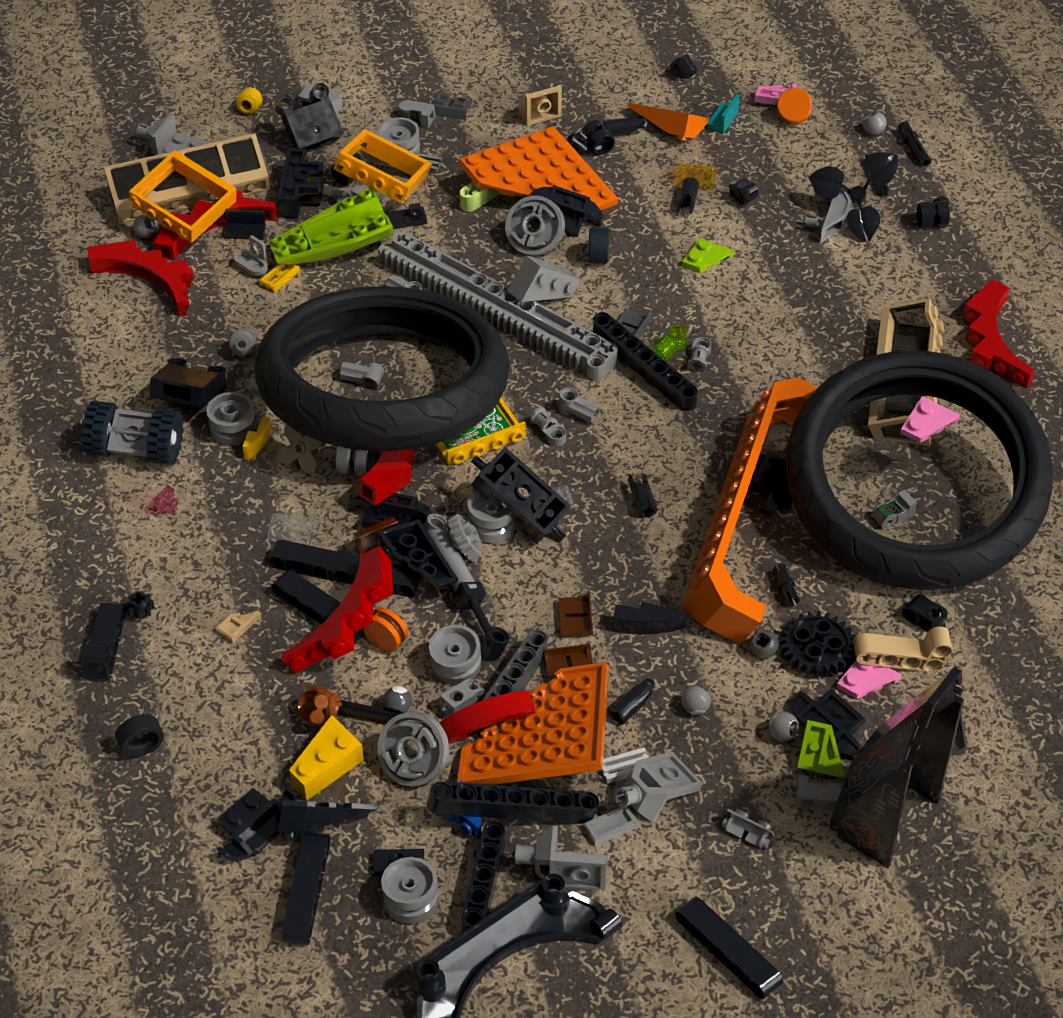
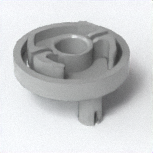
M525 197L515 203L507 215L505 223L506 236L510 244L523 254L529 256L545 255L565 240L563 236L566 237L564 232L565 220L560 208L545 197ZM534 218L539 219L540 228L536 232H529L528 229L530 227L528 225H530V221Z
M409 712L397 715L386 723L380 733L377 746L380 764L385 773L401 785L419 786L427 784L436 779L444 768L450 766L448 763L452 762L449 754V743L444 729L433 717L427 714ZM407 720H416V721H421V722H423V723L415 722V721H407ZM410 740L415 742L418 747V753L413 759L406 752V744Z

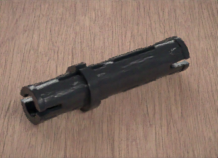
M901 122L898 130L903 135L905 144L909 145L921 167L929 166L932 162L931 158L919 141L917 132L912 130L909 122Z

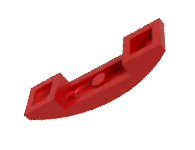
M518 691L498 695L469 705L446 717L439 724L446 733L448 743L451 744L468 738V733L509 718L515 721L535 714L536 710L530 691Z

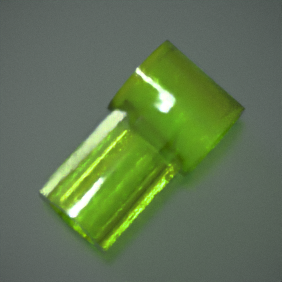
M681 324L672 325L669 328V334L652 350L667 362L677 351H682L687 347L686 327Z

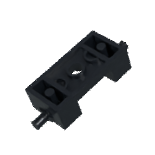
M506 447L487 464L478 455L473 458L471 463L481 470L471 484L486 500L494 494L526 523L521 528V531L535 544H538L543 537L550 533L559 542L563 540L566 535L556 526L561 517L571 507L566 500ZM519 488H525L529 496H522L519 493Z

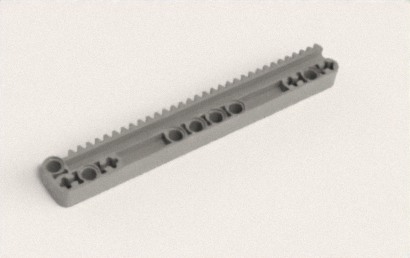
M395 233L392 236L391 244L387 247L381 245L378 249L379 264L385 263L386 268L391 266L392 271L397 270V274L403 273V277L409 276L410 281L415 280L422 283L423 288L428 286V291L434 289V293H440V295L461 302L479 313L487 321L491 320V325L497 324L498 329L503 327L504 332L510 330V335L516 334L517 339L523 337V342L529 341V346L536 344V349L542 348V353L549 351L550 357L555 355V360L562 359L563 364L569 362V367L575 366V371L581 369L586 371L587 378L592 381L602 380L617 365L618 348L614 343L535 301L520 302L507 291L509 287L408 233Z

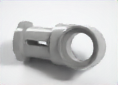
M699 337L693 341L691 348L692 357L687 364L691 371L702 372L706 369L705 360L711 352V341L708 338Z
M536 408L530 415V422L541 428V432L547 436V441L550 445L557 447L565 444L566 430L555 418L550 417L544 408ZM555 434H559V435H561L562 437H561V438H553V437H551V436H552V435H555Z

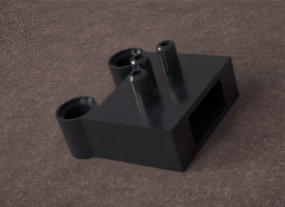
M324 83L315 84L309 92V99L314 104L293 110L295 101L293 97L287 94L280 96L275 103V111L281 116L293 148L309 149L338 139L344 134L329 98V88ZM315 90L321 91L323 97H318ZM281 102H286L289 108H283Z
M169 359L168 364L151 377L150 398L169 401L168 406L170 408H176L177 403H180L183 408L190 407L191 412H198L199 407L202 408L216 394L225 390L226 369L221 366H210L207 368V371L187 368V361L184 359Z

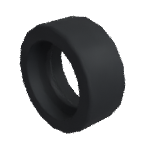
M140 714L125 720L116 730L115 739L124 756L138 758L160 747L164 741V732L155 716ZM148 732V733L145 734L144 736H142V737H140V738H138V739L132 740L135 736H137V735H139V734H141V733Z

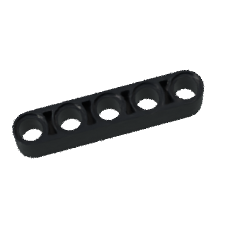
M287 570L271 584L272 590L277 596L321 625L341 604V602L292 570ZM363 628L354 632V643L365 634Z
M491 821L483 828L462 912V932L473 926L469 923H478L490 913L506 846L505 827L501 822ZM481 900V901H483V902H481V903H476L475 901Z
M306 832L303 834L283 925V943L310 944L315 921L313 916H316L320 897L318 894L321 892L324 877L322 872H325L330 848V835Z
M693 897L675 912L678 922L755 995L757 994L760 999H765L783 983L780 972L699 897Z

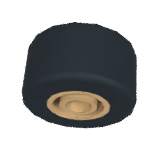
M590 228L588 262L607 264L609 256V229Z

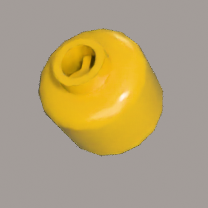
M252 87L243 89L236 99L237 108L243 114L251 115L256 113L262 105V95L257 89Z

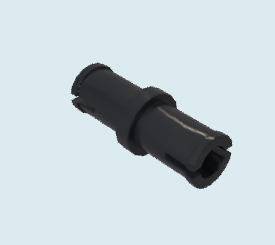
M778 564L780 572H778L776 566L772 570L778 582L777 588L783 594L786 605L790 607L795 606L792 599L794 598L795 603L798 604L800 598L795 590L796 584L794 579L789 576L785 564Z

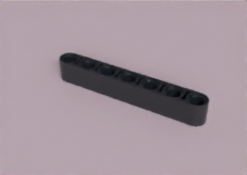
M599 312L594 315L593 333L614 343L618 348L617 356L680 409L691 411L696 407L698 390L694 384L611 315L605 312Z
M277 540L267 561L271 567L276 569L292 570L295 573L352 585L359 568L360 556L286 540ZM392 563L393 594L405 597L407 595L410 598L414 597L422 576L410 567Z
M440 781L431 786L426 805L432 813L442 815L583 824L594 818L600 801L594 793L588 791Z

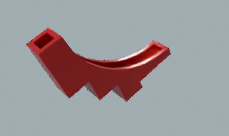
M236 190V202L229 209L264 210L265 220L276 222L278 218L276 202L243 197L242 191ZM197 200L190 215L171 212V214L192 226L215 203ZM225 212L203 233L226 225ZM162 227L154 242L155 250H161L162 258L166 257L167 259L175 260L182 249L190 242L180 238L178 234L170 229Z
M135 240L87 246L92 274L107 272L123 273L148 280L162 288L171 297L176 305L179 316L187 315L186 308H189L190 305L188 295L184 296V294H188L187 287H191L190 280L194 279L192 267L188 268L187 260L167 262L166 257L162 258L161 250L141 252V247L137 248Z
M991 279L964 307L962 318L971 324L968 327L966 341L975 346L972 349L970 362L988 371L993 369L998 374L1013 380L1016 384L1028 388L1032 384L1035 370L1023 363L1009 350L1003 342L997 327L996 317L999 310L1007 302L1009 287Z
M414 449L382 451L379 460L373 468L360 478L359 496L376 506L411 483L412 465L409 463L413 461Z
M380 546L360 555L359 568L348 594L330 617L305 639L282 652V660L294 674L329 656L335 660L354 651V632L373 623V605L393 595L392 561Z

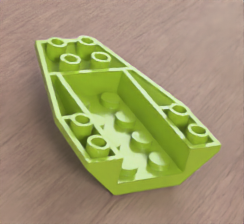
M370 189L364 190L353 197L344 198L341 202L334 204L268 242L278 264H300L326 260L350 253L394 235V230L388 216L385 215L375 190Z

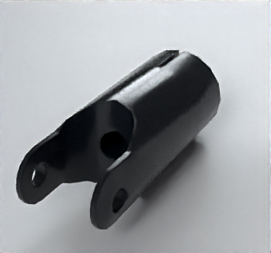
M627 117L605 120L603 125L612 136L631 134L637 129L646 127L647 121L643 118Z
M693 177L683 180L677 204L678 214L684 206H689L690 213H693L700 185L699 181Z
M629 474L628 483L639 516L642 518L654 516L658 508L646 474L642 475L643 484L633 481L632 475Z
M647 678L642 683L631 688L609 709L612 719L620 725H624L645 705L646 700L652 695L651 689L655 686V682Z

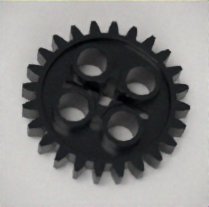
M808 611L807 617L800 613L798 620L792 617L791 624H785V630H782L780 638L781 653L785 654L784 660H791L790 667L797 665V672H801L803 669L807 670V676L811 672H815L816 678L822 672L828 677L829 671L835 675L838 673V668L844 671L846 664L850 665L852 658L855 656L853 644L855 634H851V627L845 628L846 621L838 623V616L831 619L828 612L825 616H821L820 611H817L816 616H813Z

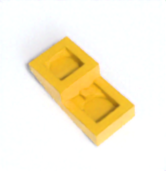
M262 416L257 432L248 431L242 446L245 460L249 461L268 442L273 432L271 417Z

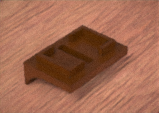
M393 517L353 533L359 556L378 547L374 532L377 531L378 533V531L397 526L398 521ZM380 539L383 551L385 553L390 552L389 550H387L384 543Z
M590 591L579 597L558 598L561 637L593 636ZM566 616H586V617H566Z
M583 644L544 649V660L549 682L555 678L554 673L559 669L568 667L566 658H570L572 667L593 664L591 645Z

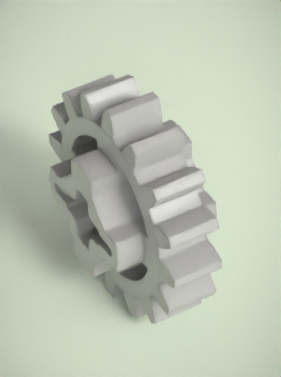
M459 514L449 518L447 521L451 530L448 534L456 550H459L461 554L467 556L471 561L479 558L482 555V549L479 546L482 541L474 525H471L468 520L466 521Z

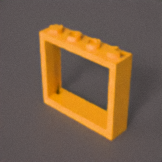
M364 129L339 152L333 169L403 204L426 180L432 163ZM360 149L412 177L404 183L353 157V155Z
M174 150L129 191V202L134 209L145 213L150 219H154L162 224L164 228L178 234L180 238L193 243L226 209H229L236 202V188ZM174 170L220 198L192 226L145 198Z

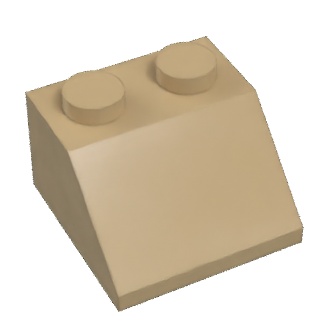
M560 85L519 98V114L527 126L562 116V87Z

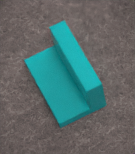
M736 94L730 104L722 102L709 119L706 128L724 133L739 113L740 95Z

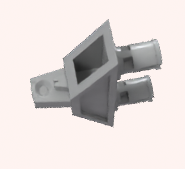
M841 187L839 195L833 199H824L816 192L814 194V202L830 204L827 216L820 218L819 216L807 214L805 219L806 227L822 229L820 243L845 229L849 211L856 209L851 207L852 201L846 190Z

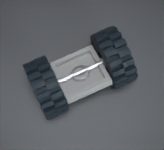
M94 400L90 401V405H87V411L84 412L85 417L82 419L83 428H81V442H83L82 448L84 453L100 456H110L112 453L148 457V460L154 463L170 465L176 463L179 450L182 447V433L184 432L180 411L155 409L154 413L120 410L115 403Z

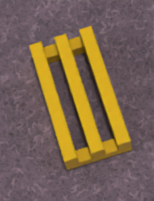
M278 264L259 280V285L265 286L267 290L271 289L275 293L300 272V266L296 264Z

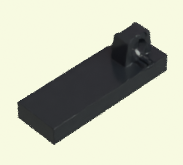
M420 203L409 204L408 209L384 212L388 216L393 229L427 224L424 207H421Z

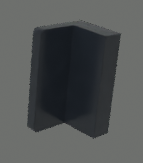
M225 210V239L249 240V237L252 235L258 240H264L266 232L264 210Z

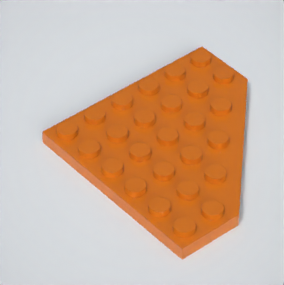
M554 126L459 158L460 167L478 188L487 191L490 188L498 190L499 194L510 197L515 195L528 197L535 189L553 187L555 185L590 197V200L600 210L610 208L618 204L619 198Z
M607 662L559 669L554 673V679L547 684L543 682L530 693L536 710L535 714L515 721L509 718L489 725L480 733L481 737L473 744L468 742L461 748L457 782L459 783L462 780L464 783L497 785L603 770L609 673Z

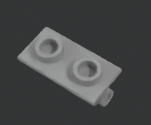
M728 809L727 812L731 817L730 819L725 818L722 823L725 831L742 838L746 830L749 833L745 841L760 849L762 847L767 849L771 841L768 839V836L775 837L774 832L771 830L772 826L762 820H758L756 823L748 819L749 815L742 810L736 809L734 812Z

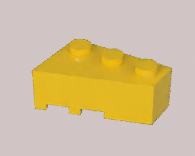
M331 715L289 769L292 787L306 801L364 761L362 744Z

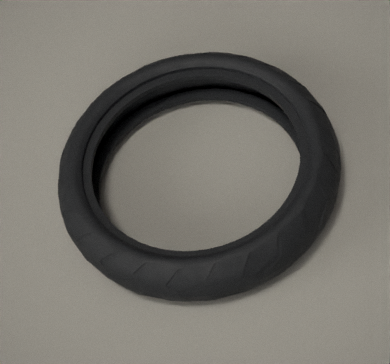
M376 286L351 288L324 294L308 300L284 314L269 328L261 340L254 363V371L258 390L265 404L274 415L297 432L326 444L353 450L398 451L443 442L466 432L481 422L496 407L506 389L509 375V358L506 347L498 332L495 331V328L483 316L461 302L420 289ZM372 334H395L427 339L453 350L470 366L469 370L459 380L444 389L420 397L392 401L359 400L338 396L313 386L301 378L294 370L302 358L325 344L343 338Z
M919 350L887 352L856 361L833 374L813 392L793 423L786 448V477L789 493L799 519L808 533L824 551L851 571L890 586L913 590L954 588L981 580L997 572L1011 562L1033 540L1047 514L1052 495L1053 467L1049 443L1034 412L1009 384L992 372L959 357L944 353ZM896 395H923L946 400L977 416L994 432L1002 443L1008 455L1013 473L1012 500L1004 512L991 525L959 541L937 545H918L890 539L858 522L847 512L834 495L828 483L823 464V449L829 436L837 425L850 413L867 403L881 398Z

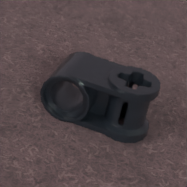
M917 594L902 609V615L907 621L919 626L926 632H929L934 627L946 628L944 621L947 619V610L922 594Z

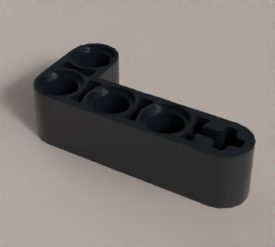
M100 603L90 644H83L81 649V663L86 679H111L112 675L110 674L113 672L116 659L114 655H117L120 642L118 637H121L126 616L125 604Z

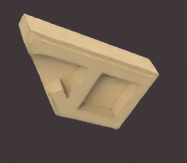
M254 611L253 614L240 615V613L230 614L215 628V631L231 643H234L262 617L261 612Z

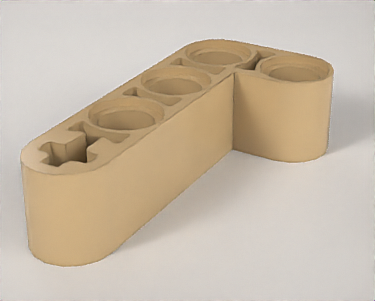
M945 627L930 629L924 640L870 633L859 634L853 639L857 662L871 666L916 671H929V669L939 671L944 667L953 651L949 631Z

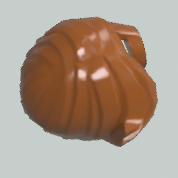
M312 686L300 695L297 707L299 716L305 724L311 727H320L327 722L331 715L336 717L342 702L338 694L323 687Z

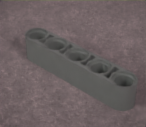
M534 630L526 636L483 700L524 690L544 660V649H548V638L545 632Z

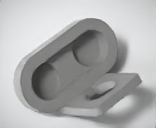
M251 235L249 237L251 251L246 249L237 251L234 254V262L250 274L262 276L268 270L265 244ZM255 243L260 247V249H261V252H260V253L258 252V249L256 248Z

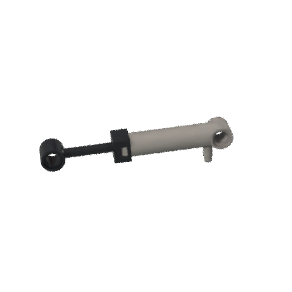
M430 514L423 526L458 577V582L451 584L455 592L453 600L459 610L472 609L484 631V640L480 646L482 654L490 659H499L510 640V636L503 628L491 627L480 606L486 595L485 589L480 581H474L460 553L454 547L452 539L446 530L448 527L447 520L441 515Z

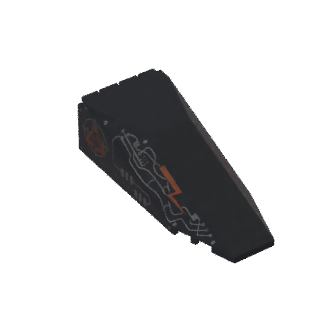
M956 667L949 670L877 728L852 759L831 817L829 828L838 833L837 838L887 868L891 866L908 787L936 804L940 801L964 702L963 698L957 696V694L961 696L963 689L956 686V684L960 686L962 683V670Z

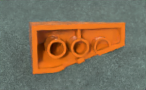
M627 103L629 108L667 133L676 135L675 139L687 141V137L695 139L709 121V118Z

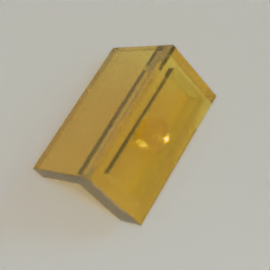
M678 163L676 187H682L685 178L693 177L699 181V189L714 190L717 167Z

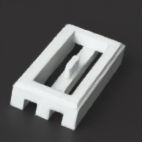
M645 747L603 759V770L601 771L606 783L609 784L627 779L632 770L630 767L634 766L637 760L649 758L646 755ZM617 770H623V771H620V772H616V773L609 774L610 772H614V771H617Z

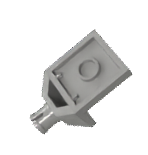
M172 114L158 120L153 126L140 123L136 131L138 138L149 141L154 156L210 143L177 133L174 115Z
M673 752L637 760L623 787L615 790L614 801L616 804L619 803L618 806L622 808L632 805L637 812L649 821L654 822L668 799L698 792L703 783Z
M551 826L537 837L536 845L516 844L515 864L535 866V873L541 879L548 874L555 873L563 877L565 888L605 890L607 855H600L598 853L579 854L571 851L558 852V826Z

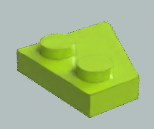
M700 238L683 259L682 267L701 273L707 270L708 267L719 264L720 260L726 257L732 258L734 250Z
M807 720L797 768L844 778V771L832 725Z

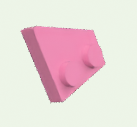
M791 84V88H797V84ZM781 85L759 86L755 95V102L763 105H777L779 96L790 88L781 89Z
M922 396L902 426L900 433L921 443L931 435L943 431L945 426L957 423L960 419V414Z
M856 660L837 683V689L855 699L866 696L869 692L882 689L885 684L892 681L894 683L898 682L901 674L889 667L859 664Z

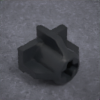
M688 54L678 57L670 64V68L675 76L688 79L698 69Z
M746 178L728 185L730 195L741 205L752 201V199L759 195L758 186Z

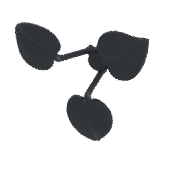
M877 152L867 158L864 168L870 177L863 187L855 186L849 189L843 185L844 173L839 168L832 166L820 168L809 177L815 192L824 199L837 197L840 193V187L850 194L851 200L858 204L859 209L849 211L847 224L853 234L863 241L870 242L880 225V214L874 207L866 206L862 208V203L865 202L867 197L866 190L872 179L877 185L882 186L894 178L898 169V156L895 153Z

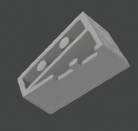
M526 255L507 291L520 302L572 297L581 279L567 268Z

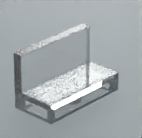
M282 513L272 514L267 540L273 542L286 540L310 546L312 535L319 531L320 523Z

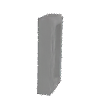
M628 806L619 807L583 823V828L594 846L639 826L637 819Z

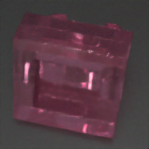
M167 485L154 498L152 511L160 514L164 510L173 515L178 510L176 506L179 502L174 498L175 490Z

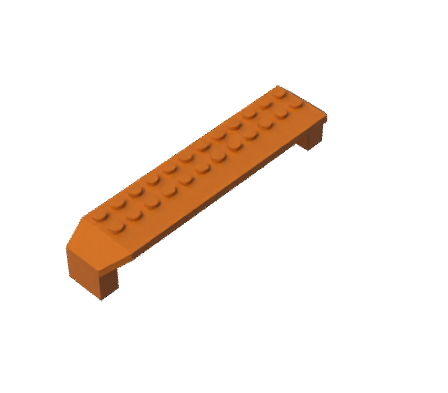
M799 377L778 381L770 389L766 388L761 396V400H756L751 413L746 418L680 610L687 611V615L703 626L738 644H742L761 623L766 605L737 590L723 561L769 426L781 420L793 426L804 404L818 388Z

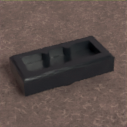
M424 849L374 850V876H382L384 870L392 862L400 858L415 857L425 860Z

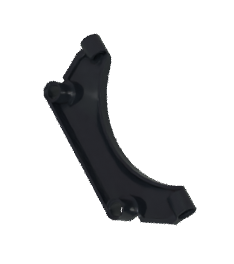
M555 873L548 874L417 964V985L423 993L417 997V1018H461L473 989L494 966L505 958L525 948L549 942L576 941L599 944L623 927L622 921L613 909L609 908L606 910L602 904L572 891L568 894L565 891V880L563 877ZM426 974H433L431 977H424Z

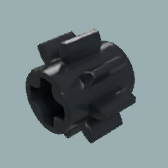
M573 132L566 139L579 155L585 153L589 146L586 141L588 137L582 132H577L576 134Z
M138 591L128 596L129 602L125 603V608L129 612L130 618L135 617L142 620L147 616H151L150 609H154L155 606L149 593L144 594Z

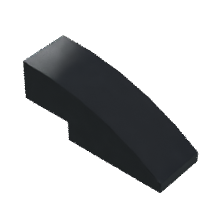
M641 602L640 609L617 604L612 618V631L639 635L673 632L685 628L687 611Z

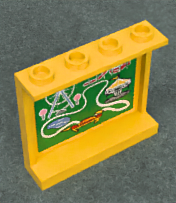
M500 398L496 407L474 427L434 445L448 466L459 464L473 456H481L489 450L500 449L505 444L519 442L522 438L526 437L525 422L518 423L503 399Z

